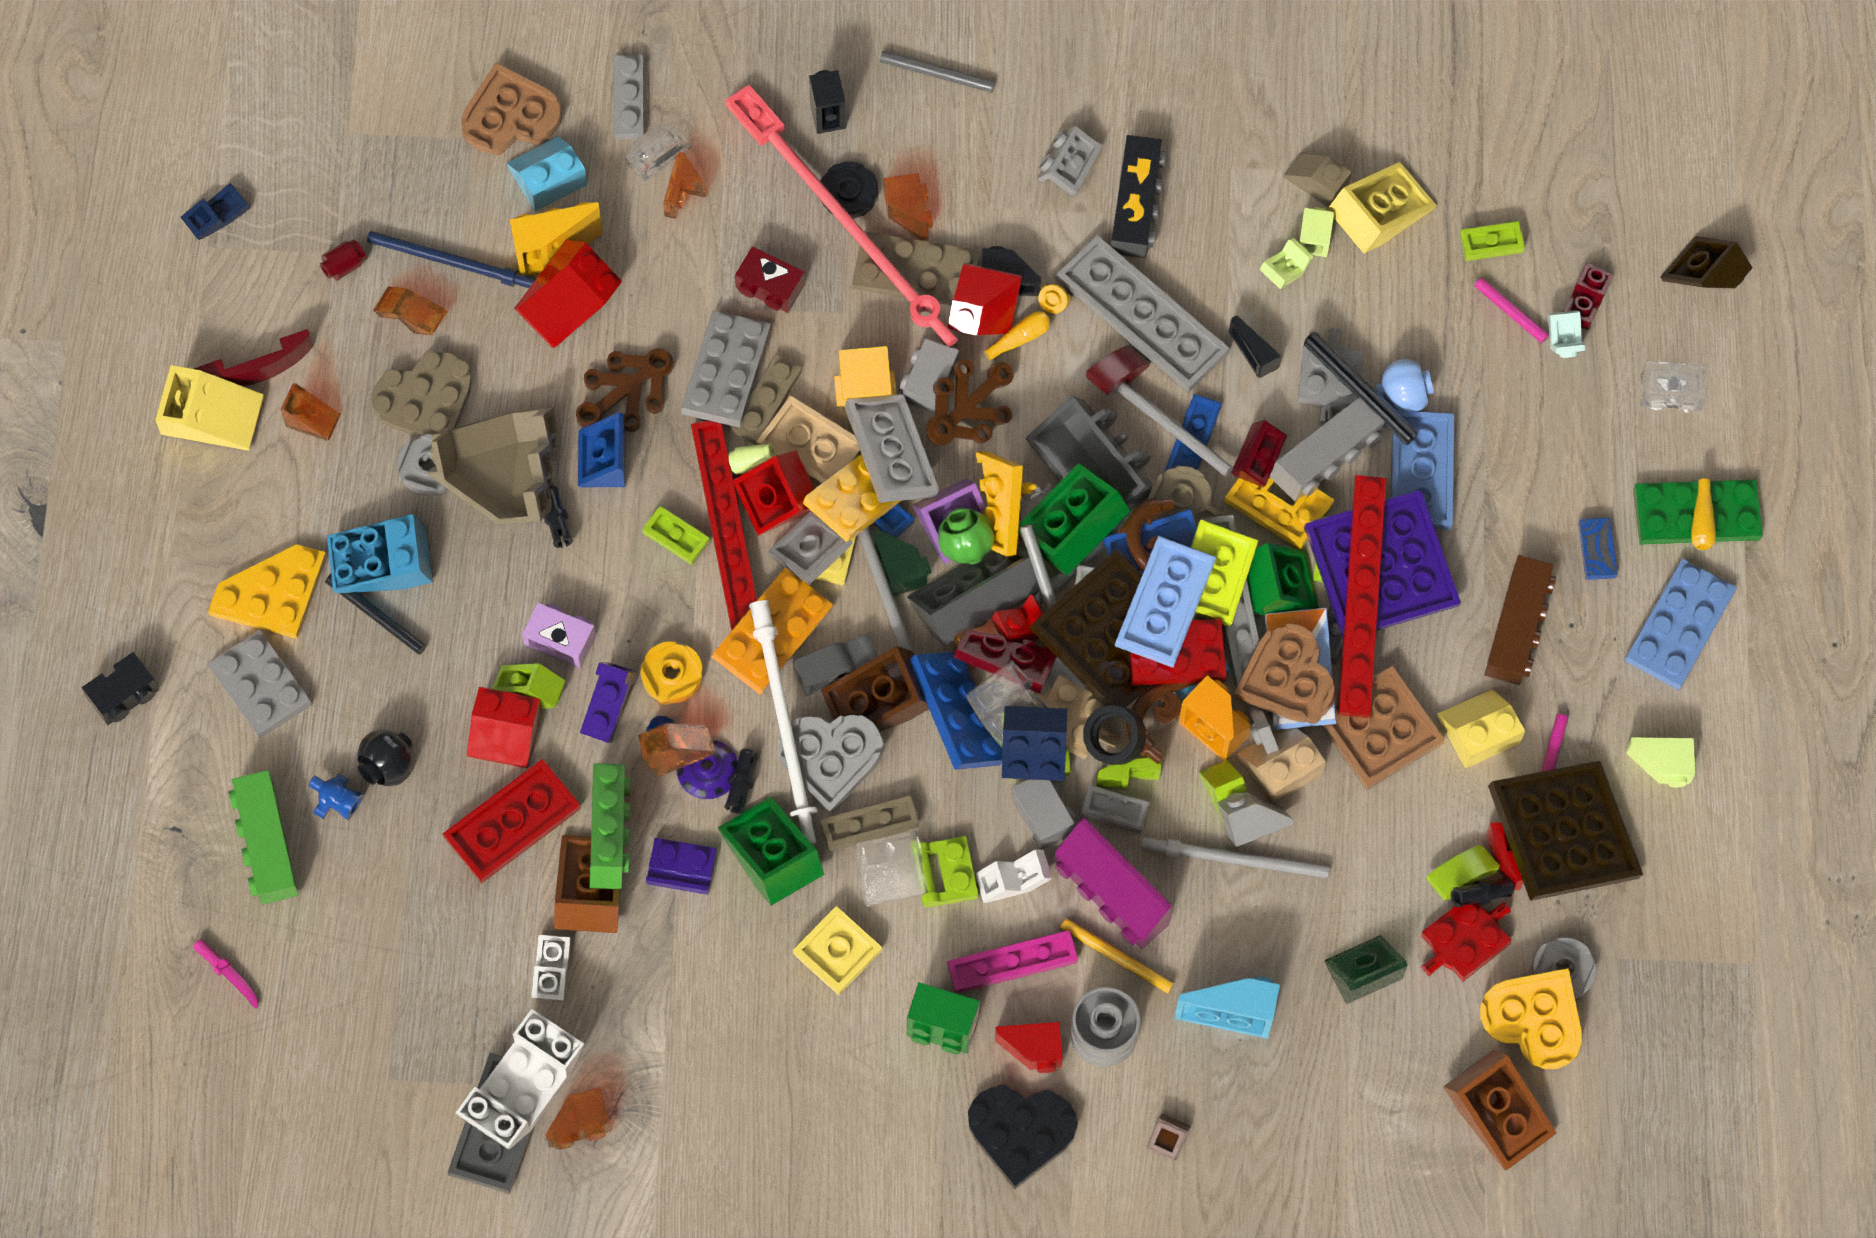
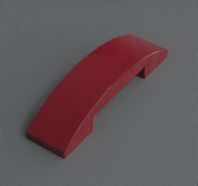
M306 329L280 338L282 349L227 369H225L222 359L193 369L206 372L243 387L273 378L291 368L312 349L313 344L310 333Z

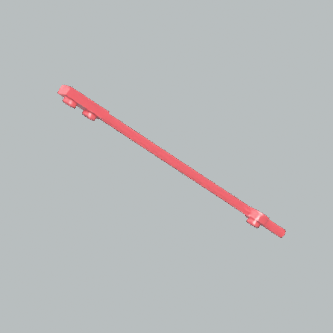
M748 85L726 99V107L758 144L762 146L769 141L906 297L911 303L910 316L912 321L921 327L931 326L948 347L953 346L958 339L940 319V304L938 300L930 295H919L780 136L785 131L784 124L754 89ZM926 311L929 312L930 315L922 316L921 313Z

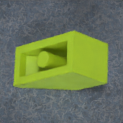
M540 663L501 665L492 689L539 698L542 709L556 707L562 696V689L566 680Z

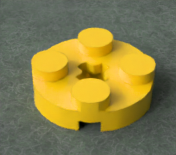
M668 641L654 646L647 652L640 674L646 692L651 697L657 699L659 703L668 705L670 703L675 704L686 701L702 686L703 669L698 654L687 645L685 647L676 644V642ZM669 666L673 670H680L674 679L664 676L667 673L666 668Z

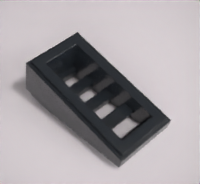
M1237 315L1232 317L1229 333L1256 376L1261 378L1277 370L1282 358L1280 354Z

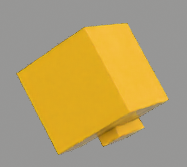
M887 346L838 351L840 376H834L837 407L845 406L847 399L897 395L895 371H889Z

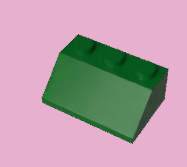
M1078 463L1019 523L1018 532L1022 536L1020 527L1032 524L1042 557L1068 576L1130 512V509L1117 490Z

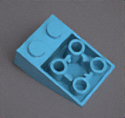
M414 514L327 535L334 593L404 590L433 583L426 526Z

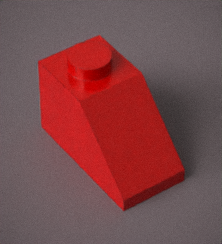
M1059 1022L995 1027V1042L1029 1070L1037 1069L1038 1073H1051L1056 1071V1068L1062 1067L1063 1055Z

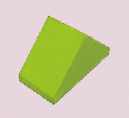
M1228 760L1199 771V776L1220 818L1221 815L1217 802L1225 800L1233 793L1247 792L1243 776Z

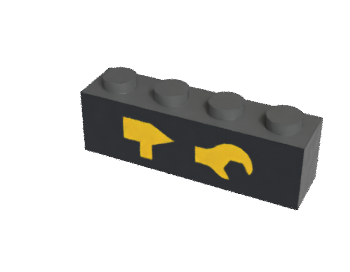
M1133 135L1126 136L1111 247L1120 255L1146 258L1147 247L1153 248L1155 230H1150L1151 221L1157 222L1159 204L1153 203L1154 194H1161L1163 177H1157L1158 168L1164 169L1166 151H1161L1162 139Z

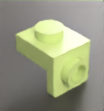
M1295 238L1288 240L1281 252L1264 261L1260 270L1276 286L1282 289L1302 277L1313 256Z

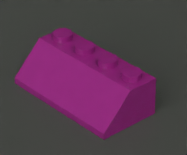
M1083 818L1055 852V868L1063 878L1068 879L1070 877L1078 885L1077 891L1085 900L1090 901L1092 899L1097 904L1101 916L1109 923L1114 922L1122 930L1121 935L1130 945L1136 944L1142 950L1169 926L1173 906Z

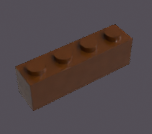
M1522 555L1517 556L1484 676L1519 686L1523 675L1530 676L1534 659L1528 657L1531 648L1537 649L1541 636V631L1536 630L1538 621L1544 622L1549 604L1543 602L1546 593L1552 594L1556 581V576L1551 575L1553 564Z

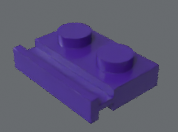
M655 838L646 884L708 895L717 848Z

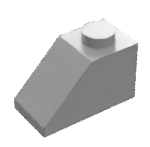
M1246 791L1243 793H1233L1225 800L1217 802L1225 833L1236 847L1294 825L1293 819L1281 806Z

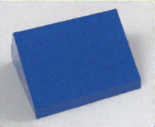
M616 413L578 430V486L582 488L625 487L626 429L624 414Z

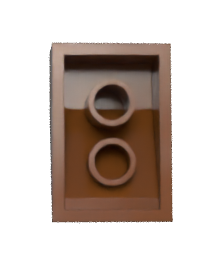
M562 835L555 895L554 929L617 933L621 889L590 888L591 837Z
M1495 1050L1491 1051L1443 1086L1459 1113L1504 1170L1511 1168L1557 1134L1506 1054Z

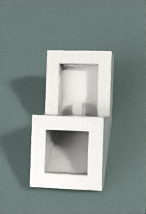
M1038 849L1033 850L1014 862L996 861L975 873L983 903L1030 892L1052 879L1044 850Z

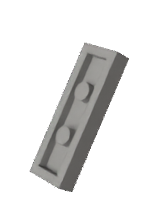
M614 55L615 140L644 139L643 55Z

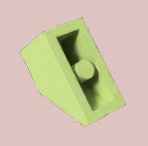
M1631 737L1626 748L1627 754L1658 783L1668 784V786L1674 788L1684 787L1691 783L1695 776L1694 738Z

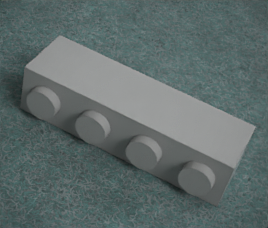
M1359 397L1278 459L1270 474V478L1294 501L1304 494L1308 497L1315 492L1323 479H1332L1339 472L1341 465L1345 462L1348 464L1354 462L1361 454L1363 448L1366 446L1369 448L1373 447L1382 437L1380 432L1385 421Z

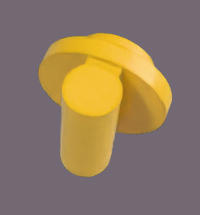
M1048 284L1043 286L1038 300L1040 306L1046 312L1057 314L1069 306L1072 296L1068 295L1060 285Z

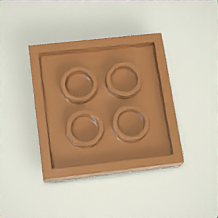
M1393 665L1373 677L1369 718L1338 715L1339 698L1335 700L1336 724L1321 725L1366 790L1438 748L1445 741Z

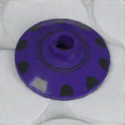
M712 739L699 740L687 746L680 754L676 767L677 777L682 788L690 795L700 799H715L730 791L731 784L729 779L731 774L735 772L738 760L735 753L726 744ZM706 761L713 764L712 768L708 770L703 769L701 765Z

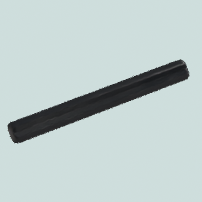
M1313 332L1304 340V346L1357 398L1360 397L1385 421L1384 425L1405 445H1409L1416 439L1418 432L1318 333Z

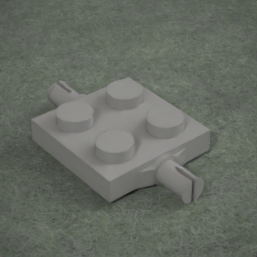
M1335 328L1329 329L1328 344L1361 376L1364 351L1340 346L1342 331L1337 328L1334 339ZM1303 345L1297 402L1313 404L1321 408L1319 424L1324 425L1325 418L1326 422L1332 419L1333 410L1346 408L1357 397Z

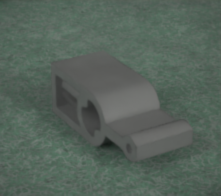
M865 633L846 643H835L793 660L794 671L807 697L821 691L828 685L877 658L878 654L868 634Z

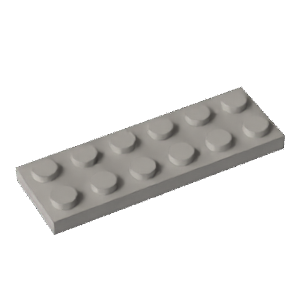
M1098 235L1057 273L1056 279L1188 393L1229 354L1230 348Z

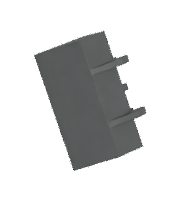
M1072 395L1026 437L1027 442L1059 481L1079 463L1117 490L1131 511L1148 499L1153 483L1141 470L1150 460V454L1147 451L1143 452L1142 449L1128 454L1121 446L1128 439L1125 433H1121L1115 438L1108 430L1116 421L1117 414L1114 411L1110 412L1108 408L1102 409L1095 414L1084 399Z

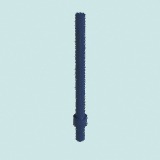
M370 231L367 237L368 243L501 280V284L511 287L519 285L530 288L536 280L534 277L518 273V270L507 266L504 269L377 232Z

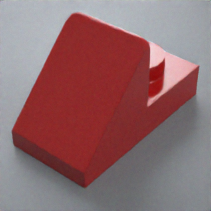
M1031 594L1021 608L995 611L991 620L998 634L1002 635L1006 641L1033 640L1039 638L1029 628L1045 611L1034 595Z

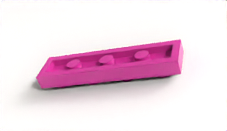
M1070 930L949 960L947 961V967L954 992L958 994L1078 963V957Z

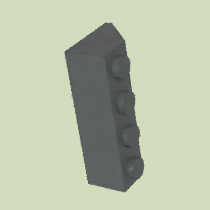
M1017 542L1016 555L1005 556L990 550L979 563L962 564L907 596V599L930 634L941 644L946 645L947 643L950 644L958 641L966 629L971 630L985 625L995 611L1012 609L1014 604L1024 598H1028L1031 594L1035 596L1039 592L1040 587L1027 548Z

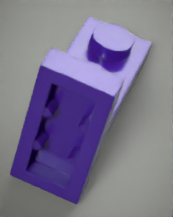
M599 662L595 673L599 675L580 733L606 743H611L631 684H636L640 672L611 662Z

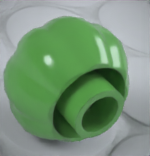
M959 508L950 512L947 518L940 524L938 531V544L942 554L948 559L961 564H977L982 561L984 555L989 553L994 544V531L991 520L983 513L972 509Z

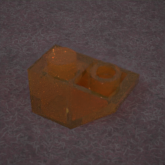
M919 173L883 178V191L888 218L919 239H928V228H933L931 210H925L924 202L928 201L926 183H920Z
M665 723L638 735L643 761L659 777L715 754L711 731L707 725Z
M598 1087L568 1096L545 1134L549 1148L555 1147L557 1150L566 1149L573 1146L574 1141L586 1138L587 1141H596L606 1136L605 1133L611 1132L601 1088Z

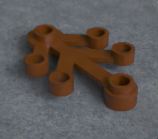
M653 349L646 356L623 355L618 351L608 355L607 364L611 371L620 372L625 367L641 368L634 375L600 373L595 369L588 370L584 374V384L588 389L596 390L601 385L617 386V388L596 404L590 402L581 404L576 410V419L579 426L584 428L600 421L604 413L628 396L626 413L624 414L625 429L628 432L637 431L641 426L638 414L641 385L650 378L651 390L650 395L647 396L645 401L646 409L652 414L660 413L664 409L662 397L663 377L669 375L674 367L672 355L664 349ZM616 358L622 361L618 365H613L611 363V361ZM658 361L664 363V366L660 368L653 365ZM595 376L598 378V381L590 383L588 379ZM657 400L660 404L657 407H652L650 402ZM587 415H591L594 417V419L590 422H586L583 420L584 417ZM630 418H634L637 420V422L633 425H629L626 423V421Z
M962 359L956 362L953 367V372L956 376L955 409L950 414H948L947 395L953 392V382L949 378L943 377L933 384L935 416L926 425V435L931 442L937 445H946L953 438L973 440L978 444H983L991 439L992 430L986 424H980L975 428L957 426L956 424L963 418L993 421L997 425H1004L1012 419V411L1007 406H999L996 409L976 407L994 389L1003 388L1012 382L1014 373L1010 365L999 362L991 366L987 371V380L968 396L969 376L974 372V366L970 360ZM961 364L966 366V374L960 370ZM1000 369L1005 372V379L1000 376ZM940 383H944L946 385V392H943L940 389ZM999 411L1005 414V420L1000 419ZM940 424L945 428V434L939 431ZM979 429H981V430L984 431V433H985V438H984V439H982V438L979 436V434H978Z

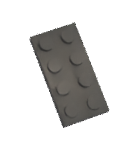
M489 1053L477 1087L479 1090L503 1056ZM465 1121L448 1169V1175L510 1194L532 1130L513 1147L507 1149Z

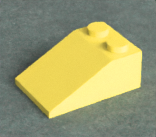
M1398 162L1344 187L1327 210L1334 212V219L1365 254L1385 244L1434 210L1437 205L1401 162Z

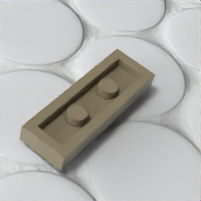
M775 355L749 398L740 428L732 426V433L756 444L758 438L781 409L801 375L802 368Z
M911 795L820 819V825L828 852L919 828V821Z

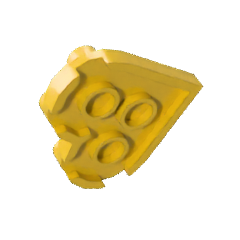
M1569 968L1506 980L1494 985L1485 994L1480 1005V1018L1485 1030L1494 1040L1505 1044H1519L1523 1056L1533 1066L1542 1069H1559L1568 1065L1578 1056L1582 1045V1031Z

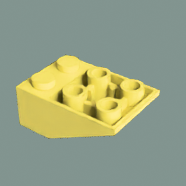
M171 365L155 420L161 435L250 451L264 394L200 370Z

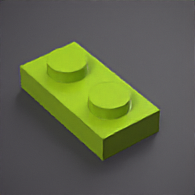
M1519 221L1461 229L1459 233L1465 261L1524 253L1525 245Z
M659 506L642 528L644 535L692 566L710 544L708 536L662 506Z

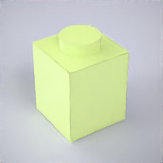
M1320 207L1304 208L1299 243L1311 255L1327 257L1334 212H1329Z

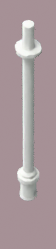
M769 601L753 602L749 604L755 627L753 637L762 645L797 808L790 812V817L799 818L801 832L812 844H816L811 814L817 813L818 810L817 807H809L773 642L776 637L775 635L778 634L777 627H773Z

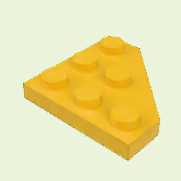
M296 544L218 583L208 609L209 615L298 639L327 558L326 552Z

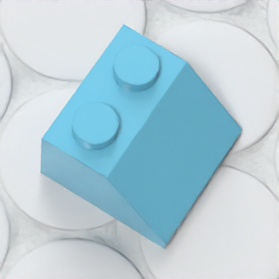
M559 136L506 163L535 211L587 185L585 167L571 145Z

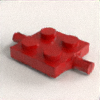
M1501 902L1491 912L1483 909L1478 903L1458 908L1454 906L1422 931L1421 937L1428 943L1434 953V957L1421 965L1422 970L1426 972V975L1431 976L1441 966H1445L1452 970L1463 982L1511 945L1512 940L1500 928L1498 923L1503 917L1511 913L1509 906H1506L1505 902Z

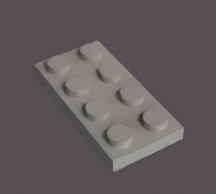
M712 311L681 407V414L740 428L771 331V323Z
M904 394L847 399L844 407L879 503L936 497L939 487Z

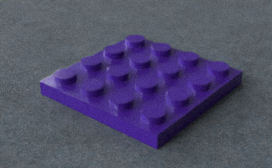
M1421 490L1385 500L1376 631L1459 607L1461 604ZM1352 510L1305 523L1304 525L1342 638Z

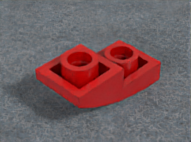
M1490 823L1486 833L1492 856L1500 865L1499 871L1502 876L1509 877L1512 880L1514 890H1520L1523 880L1512 851H1508L1511 848L1502 823Z

